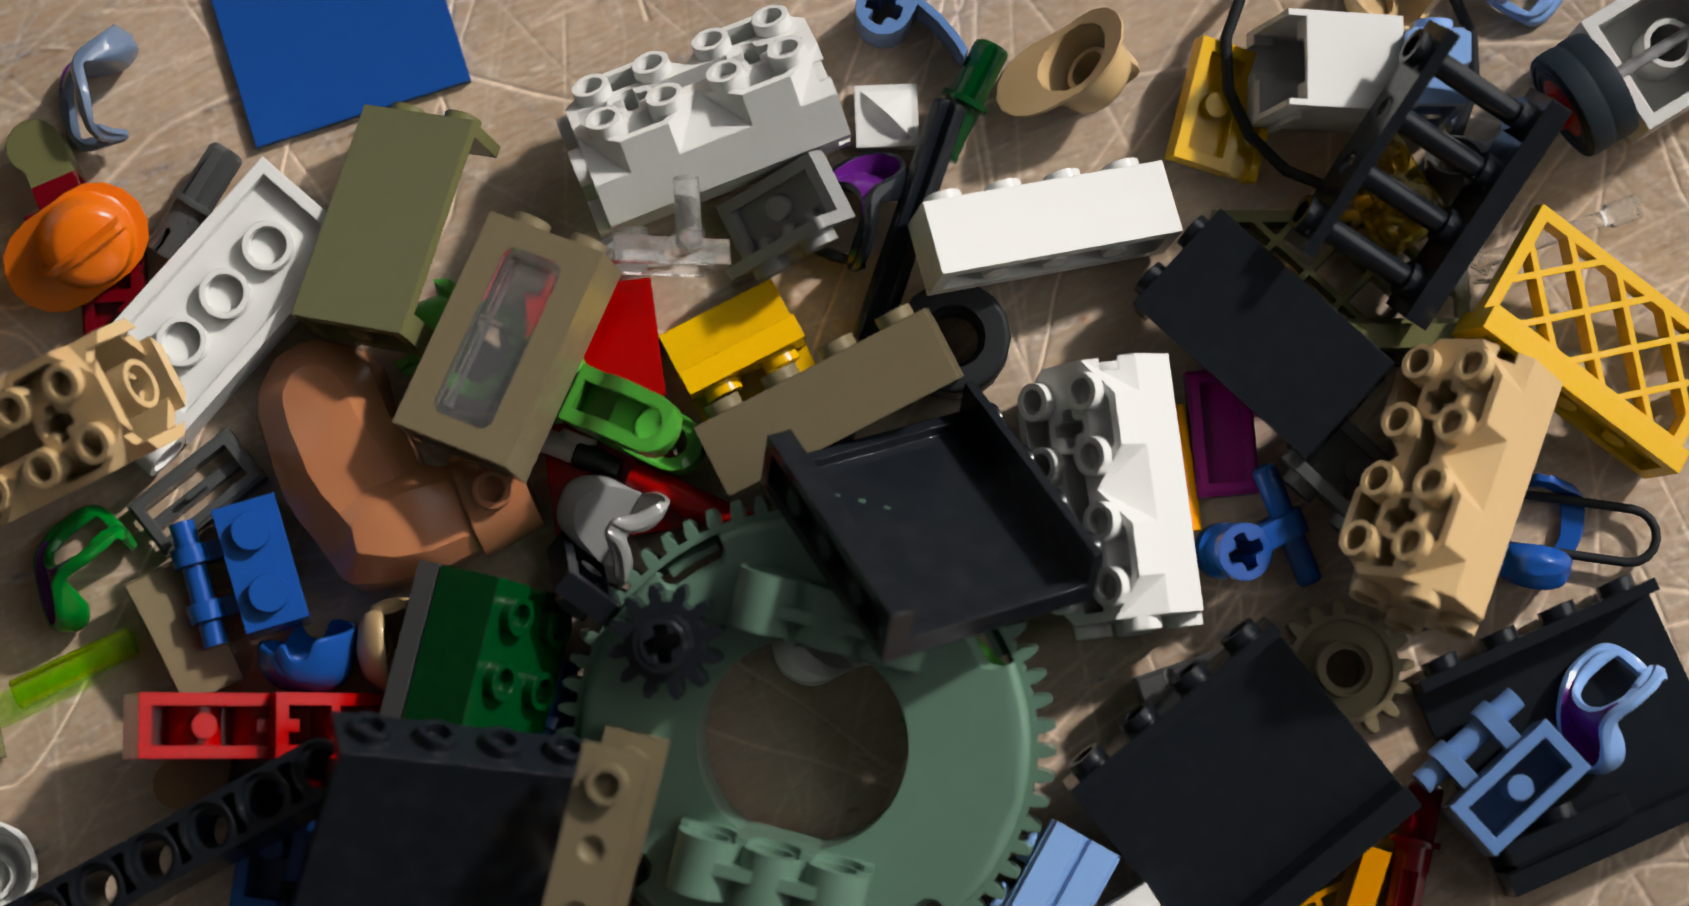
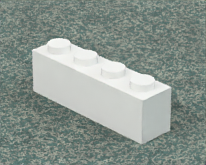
M1137 158L1116 160L1104 166L1102 171L1081 174L1078 168L1061 169L1050 173L1043 178V181L1021 184L1018 178L1003 179L986 186L981 192L961 195V191L955 188L937 191L924 198L908 223V229L927 296L1161 254L1169 248L1183 231L1162 160L1139 164Z

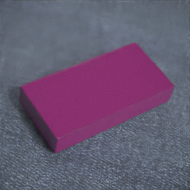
M1207 370L1184 372L1183 381L1198 500L1259 494L1260 492L1252 476L1254 469L1259 467L1253 412Z

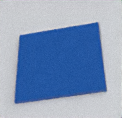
M211 0L257 149L359 118L364 104L390 108L393 102L406 103L472 82L446 0Z

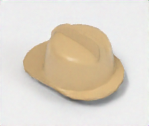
M1106 7L1092 9L1075 19L1068 26L1035 42L1019 53L1005 68L997 84L996 100L1001 110L1014 118H1031L1060 105L1084 114L1098 112L1110 105L1119 96L1125 85L1136 78L1140 72L1137 60L1122 42L1124 23L1119 14Z

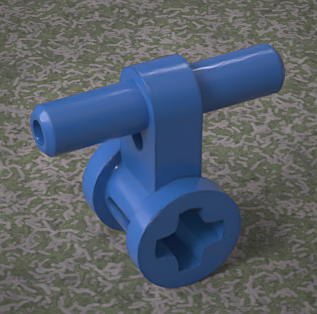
M1267 463L1255 468L1252 476L1269 516L1253 524L1217 522L1206 526L1199 533L1195 541L1199 569L1213 579L1254 580L1263 575L1268 569L1272 560L1273 550L1282 546L1297 584L1301 587H1306L1318 582L1322 575L1305 536L1310 529L1299 505H1292L1276 464Z

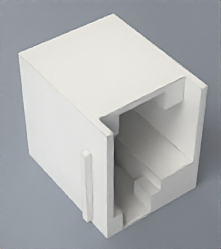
M1288 8L1246 33V49L1257 53L1248 76L1247 117L1252 127L1267 128V133H1274L1280 129L1354 133L1400 64L1398 56L1404 44L1403 16Z

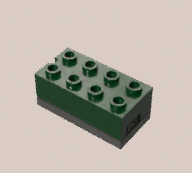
M419 560L379 714L384 717L420 721L439 719L450 724L482 728L503 726L518 732L543 734L550 706L556 696V681L565 646L572 632L573 617L554 600L556 594L534 589L531 586L494 575Z

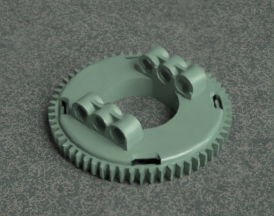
M765 494L755 497V514L747 515L741 500L730 502L731 521L724 522L717 509L712 508L706 511V522L709 530L702 532L694 519L683 522L686 542L681 543L672 532L663 534L661 541L667 554L661 557L659 553L649 547L641 551L640 554L648 570L643 573L640 569L633 566L627 581L631 585L628 591L617 586H608L619 595L622 607L613 619L627 618L631 620L632 615L626 610L623 601L631 594L640 597L648 605L650 602L647 595L651 584L660 582L666 591V598L672 599L674 591L685 583L690 587V597L687 603L692 607L707 599L713 601L710 612L703 617L706 625L720 623L726 627V630L721 635L709 640L710 647L722 651L725 655L724 660L718 664L702 662L701 667L707 671L710 681L701 688L692 684L685 677V693L678 700H674L670 696L666 683H662L659 691L651 698H645L643 685L646 678L641 675L629 682H621V674L625 668L630 666L627 657L620 659L608 657L607 651L610 648L624 642V636L616 634L609 626L606 628L602 627L601 631L589 627L582 629L579 636L587 644L593 646L590 653L575 651L569 658L575 665L583 668L584 672L582 676L570 675L563 679L562 685L574 692H578L577 699L566 700L558 704L559 711L575 717L574 724L560 727L556 730V734L566 733L601 744L605 725L610 722L672 739L642 857L648 870L646 872L640 865L633 896L641 903L639 906H926L931 902L939 903L942 906H987L981 898L984 893L1000 900L1004 898L1006 888L996 878L997 875L1001 873L1007 877L1018 878L1021 869L1009 856L1011 852L1030 856L1033 850L1032 844L1019 835L1022 830L1040 832L1043 825L1042 820L1028 813L1029 807H1048L1050 801L1048 795L1034 790L1035 783L1052 782L1055 772L1049 768L1038 766V758L1051 757L1056 755L1057 752L1055 744L1039 742V734L1055 729L1056 720L1054 718L1037 716V709L1052 703L1053 696L1051 693L1033 692L1032 685L1047 676L1046 668L1027 669L1025 661L1036 654L1039 648L1036 643L1018 646L1015 638L1027 628L1028 624L1025 620L984 632L997 658L1007 654L1009 662L1004 666L989 663L975 635L882 663L780 511L771 510L770 503ZM860 498L858 502L866 503V499ZM886 505L884 507L885 509H891V507H888ZM719 540L722 541L724 551L721 558L698 569L677 585L665 583L662 580L669 572L675 577L695 562L720 550ZM662 624V632L653 637V644L656 650L665 648L666 657H671V651L681 645V639L678 632L668 634L667 625ZM782 641V645L794 648L796 646H807L837 653L846 657V661L858 664L860 662H868L885 678L894 691L905 717L909 743L908 760L898 793L876 818L848 834L830 839H821L748 820L727 799L717 783L710 766L706 745V724L712 698L718 685L730 668L747 653L764 645Z

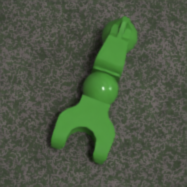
M446 278L433 279L437 295L418 302L414 313L433 330H435L456 285ZM491 301L482 320L509 332V343L514 348L500 362L501 375L493 374L485 384H478L457 374L449 393L496 414L536 326L520 313ZM481 324L459 370L467 368L480 353L483 340ZM407 353V355L393 361L401 374L413 377L422 356ZM584 358L553 423L561 424L565 422L576 431L594 438L632 459L644 462L672 476H685L694 471L700 465L706 453L693 428L697 424L682 414L665 397L625 378L591 367L586 364ZM684 431L687 437L686 450L676 457H663L672 449L679 438L680 432Z

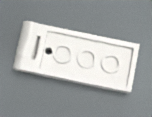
M263 156L114 320L116 322L125 318L136 326V328L127 333L138 341L150 336L160 343L186 391L185 407L175 411V426L185 421V436L134 461L150 476H154L162 471L179 453L184 443L188 445L299 321L291 313L327 212Z

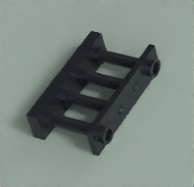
M1431 20L1427 22L1423 29H1417L1407 38L1399 52V66L1314 194L1305 196L1297 204L1289 219V227L1291 229L1284 238L1312 259L1323 242L1385 280L1391 284L1392 292L1386 304L1425 331L1573 113L1572 110L1554 98L1531 87L1524 97L1513 98L1450 56L1449 53L1460 38V35ZM1433 77L1501 121V132L1487 152L1476 153L1412 110ZM1396 132L1464 176L1463 181L1465 185L1451 206H1446L1443 209L1375 165ZM1360 187L1428 230V241L1415 260L1408 261L1407 263L1403 262L1338 220Z

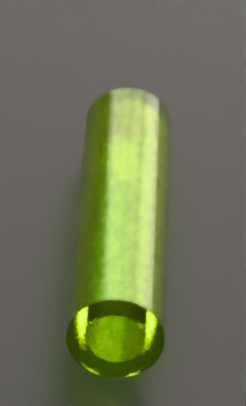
M124 626L10 680L9 687L16 703L24 710L140 655V650L132 632L127 626Z

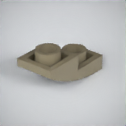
M172 561L123 584L148 641L155 646L175 692L214 693L243 679V675L228 644L204 650L198 627H190L185 609L191 605L182 571L175 572Z

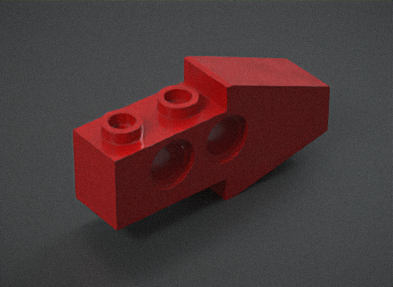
M137 692L126 694L123 697V760H273L306 741L315 738L332 739L329 727L331 711L348 713L370 711L379 714L385 693ZM333 754L329 758V760H334L335 754Z

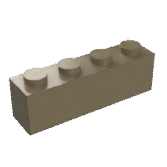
M908 302L875 319L874 321L880 331L857 343L852 332L817 349L822 361L800 372L796 363L792 362L761 378L760 380L765 391L744 402L739 392L736 391L703 408L709 420L693 428L728 496L730 497L761 480L767 435L791 429L807 453L820 450L963 377L964 375L930 308H924L914 313Z

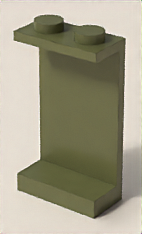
M393 102L390 108L364 104L291 315L324 339L423 356L434 330L414 313L468 155L497 158L501 147L481 128L482 122L469 113L453 109L446 110L444 116L429 114L414 105L404 102Z

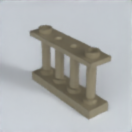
M609 722L605 725L601 744L587 740L583 742L542 906H630L672 739Z

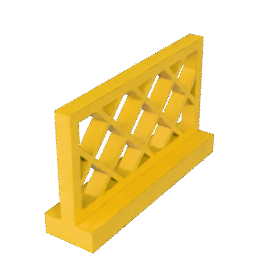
M1545 204L1533 206L1475 310L1462 314L1451 335L1456 339H1483L1500 345L1496 358L1513 364L1518 352L1537 359L1563 383L1554 408L1556 414L1643 479L1679 474L1689 456V451L1683 447L1689 435V393H1687L1686 388L1689 386V379H1684L1677 342L1689 340V315ZM1542 229L1558 240L1563 266L1540 270L1535 242ZM1578 256L1581 257V258H1582L1583 260H1585V261H1584V262H1579ZM1523 265L1524 273L1517 275ZM1595 268L1606 276L1611 303L1589 307L1581 270ZM1565 273L1573 310L1550 315L1542 277ZM1526 281L1534 318L1520 321L1500 306V303L1512 283ZM1626 292L1633 298L1627 299ZM1642 304L1653 312L1659 339L1637 343L1629 306ZM1613 310L1621 347L1598 351L1591 314ZM1575 318L1582 355L1568 357L1557 349L1552 322ZM1536 325L1537 333L1533 331L1529 326ZM1674 329L1678 331L1681 335L1675 336ZM1661 346L1668 383L1646 388L1639 350ZM1622 354L1630 391L1617 394L1605 384L1600 358ZM1584 362L1585 369L1577 363ZM1670 390L1675 418L1668 431H1666L1654 422L1648 395ZM1630 398H1632L1633 405L1630 404V403H1629L1628 401H1626L1625 399H1630Z

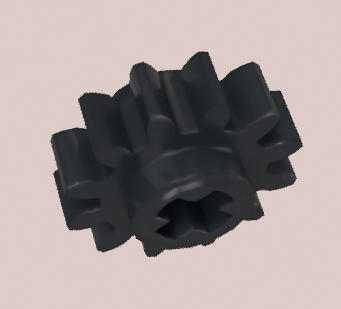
M656 582L649 586L647 597L650 603L648 605L640 597L633 594L623 600L625 608L632 615L631 620L616 618L609 622V628L616 634L623 635L624 642L610 648L607 654L608 657L616 659L627 657L630 666L625 668L621 674L620 680L622 683L629 682L639 675L646 678L643 685L645 698H651L659 691L661 684L666 683L670 696L674 700H678L685 693V677L692 684L701 688L710 681L707 671L701 667L702 662L718 664L724 660L725 655L719 649L710 647L709 640L721 635L726 630V627L720 623L706 625L703 617L710 612L713 601L707 599L696 604L694 607L687 603L690 597V587L688 584L680 585L672 594V599H667L663 585L660 582ZM662 624L667 625L668 634L678 632L681 639V645L671 651V657H666L665 648L656 650L653 644V637L662 632Z

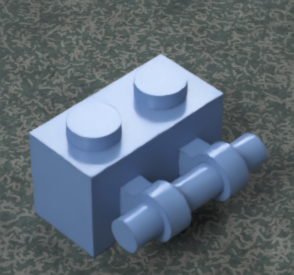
M1508 687L1490 703L1486 700L1481 701L1469 713L1472 720L1447 743L1440 739L1427 751L1429 759L1412 774L1417 783L1429 794L1446 778L1455 783L1460 790L1441 806L1440 811L1483 857H1496L1592 768L1547 719L1531 723L1519 734L1508 721L1525 705ZM1491 738L1502 751L1476 774L1465 761Z

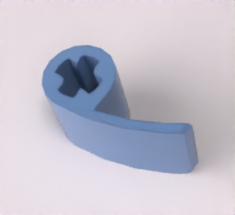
M856 0V29L861 39L870 46L884 49L900 44L909 34L917 19L938 37L952 54L959 67H962L968 53L965 43L947 20L925 0ZM886 3L894 6L895 19L887 17L881 25L873 22L872 9L881 11Z

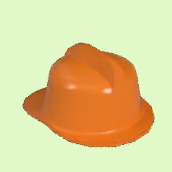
M105 182L83 183L63 193L26 220L11 235L3 255L5 277L14 294L31 307L47 312L74 310L89 303L117 283L139 263L144 256L149 241L148 219L139 202L123 188Z

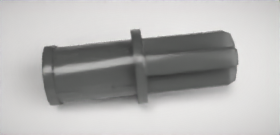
M213 142L209 144L182 189L174 188L171 192L175 199L151 235L147 246L154 251L157 250L158 254L169 260L213 212L242 165L240 156L220 143Z

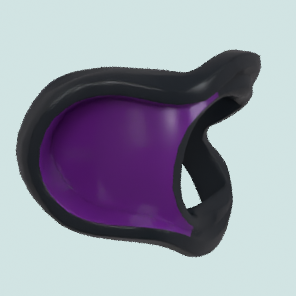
M861 153L840 162L832 168L843 192H851L859 197L861 202L860 221L849 253L827 246L814 254L833 262L846 264L847 269L853 272L866 268V261L875 241L879 205L882 202H898L902 195L909 170L904 159L894 153Z

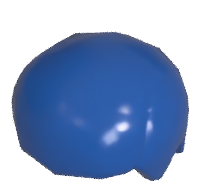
M333 619L329 623L326 633L321 638L311 637L303 625L295 627L285 641H260L257 646V662L264 678L273 686L287 692L328 693L341 687L352 675L354 669L357 626L353 622Z

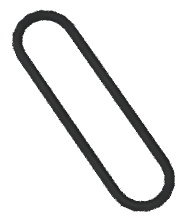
M1533 490L1526 491L1524 499L1634 514L1646 521L1651 530L1652 539L1649 548L1637 557L1625 558L1556 548L1566 552L1572 560L1621 567H1638L1649 562L1658 552L1661 543L1660 526L1655 517L1645 508L1633 504Z

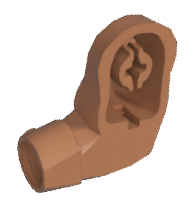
M314 340L293 345L272 363L258 390L256 421L263 442L269 450L276 477L289 507L342 579L358 592L396 590L411 586L414 582L419 560L459 568L484 553L487 557H490L545 526L540 506L529 479L525 484L457 456L448 457L449 465L447 466L425 465L424 459L413 438L392 422L397 412V406L387 372L367 350L331 340Z

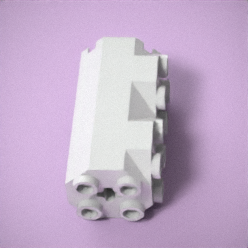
M768 5L756 11L751 17L722 28H709L698 33L691 42L694 54L685 64L670 62L665 52L649 51L638 56L633 62L606 73L586 75L573 85L571 91L574 100L565 110L567 115L559 117L555 121L601 237L611 233L617 236L764 179L807 152L822 148L824 154H828L851 145V133L831 76L828 77L821 62L824 60L805 18L790 16L785 6Z
M1168 353L1116 355L1117 361L1099 362L1098 358H1092L1041 369L1035 382L1025 385L1018 396V421L1021 443L1031 450L1036 464L1051 484L1063 492L1069 508L1084 528L1096 536L1104 553L1103 564L1099 570L1092 600L1052 612L1054 615H1064L1071 622L1075 641L1112 637V626H1115L1117 638L1155 633V629L1163 628V619L1165 630L1203 625L1202 611L1204 608Z

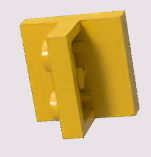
M772 278L659 335L702 422L709 420L703 408L736 391L739 392L743 402L765 391L760 380L764 376L792 362L796 363L800 372L816 364L806 345L805 335L794 313L790 315Z

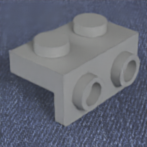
M822 148L807 152L716 207L742 259L727 268L726 271L731 281L754 274L757 282L760 283L789 269L792 265L787 256L801 249L804 256H807L831 245L839 239L834 229L856 216Z

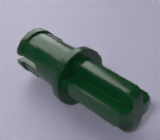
M977 39L973 43L951 89L944 87L941 92L945 99L962 105L966 113L949 161L952 164L957 163L958 157L979 115L986 116L988 109L984 106V103L1008 58L1006 50L987 39Z

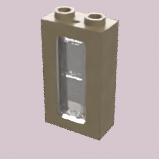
M490 210L392 422L414 440L526 484L622 272L606 256L607 246L590 236L572 232L570 238L566 239L550 233L551 226L531 214L516 211L512 219Z

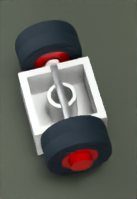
M1616 0L1581 21L1563 41L1541 53L1531 62L1530 72L1535 90L1554 98L1573 111L1560 130V133L1579 153L1588 157L1597 155L1625 137H1628L1633 145L1689 111V0Z

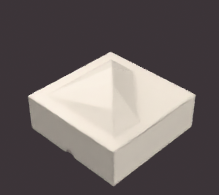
M917 83L854 86L856 152L916 150L919 141Z

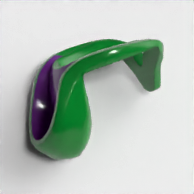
M86 505L70 513L48 531L36 549L33 560L34 576L45 619L49 627L54 631L76 633L85 628L90 619L89 603L71 585L67 578L90 563L117 538L131 551L137 547V543L128 529L111 512L100 505ZM96 516L109 527L98 533L76 556H72L60 564H55L54 555L59 547L72 534Z

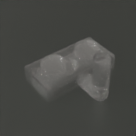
M684 174L673 177L676 230L668 232L667 236H648V228L644 226H620L610 229L609 237L599 241L607 246L606 256L623 275L704 278L731 265L730 239L706 238L705 230H702L699 176Z

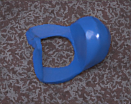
M1532 473L1528 487L1539 486L1556 494L1583 497L1581 492L1567 481L1554 475L1546 476L1541 473ZM1560 504L1561 530L1554 548L1538 544H1508L1498 576L1513 584L1534 590H1552L1562 587L1569 579L1572 559L1566 552L1556 548L1576 551L1583 533L1585 508Z

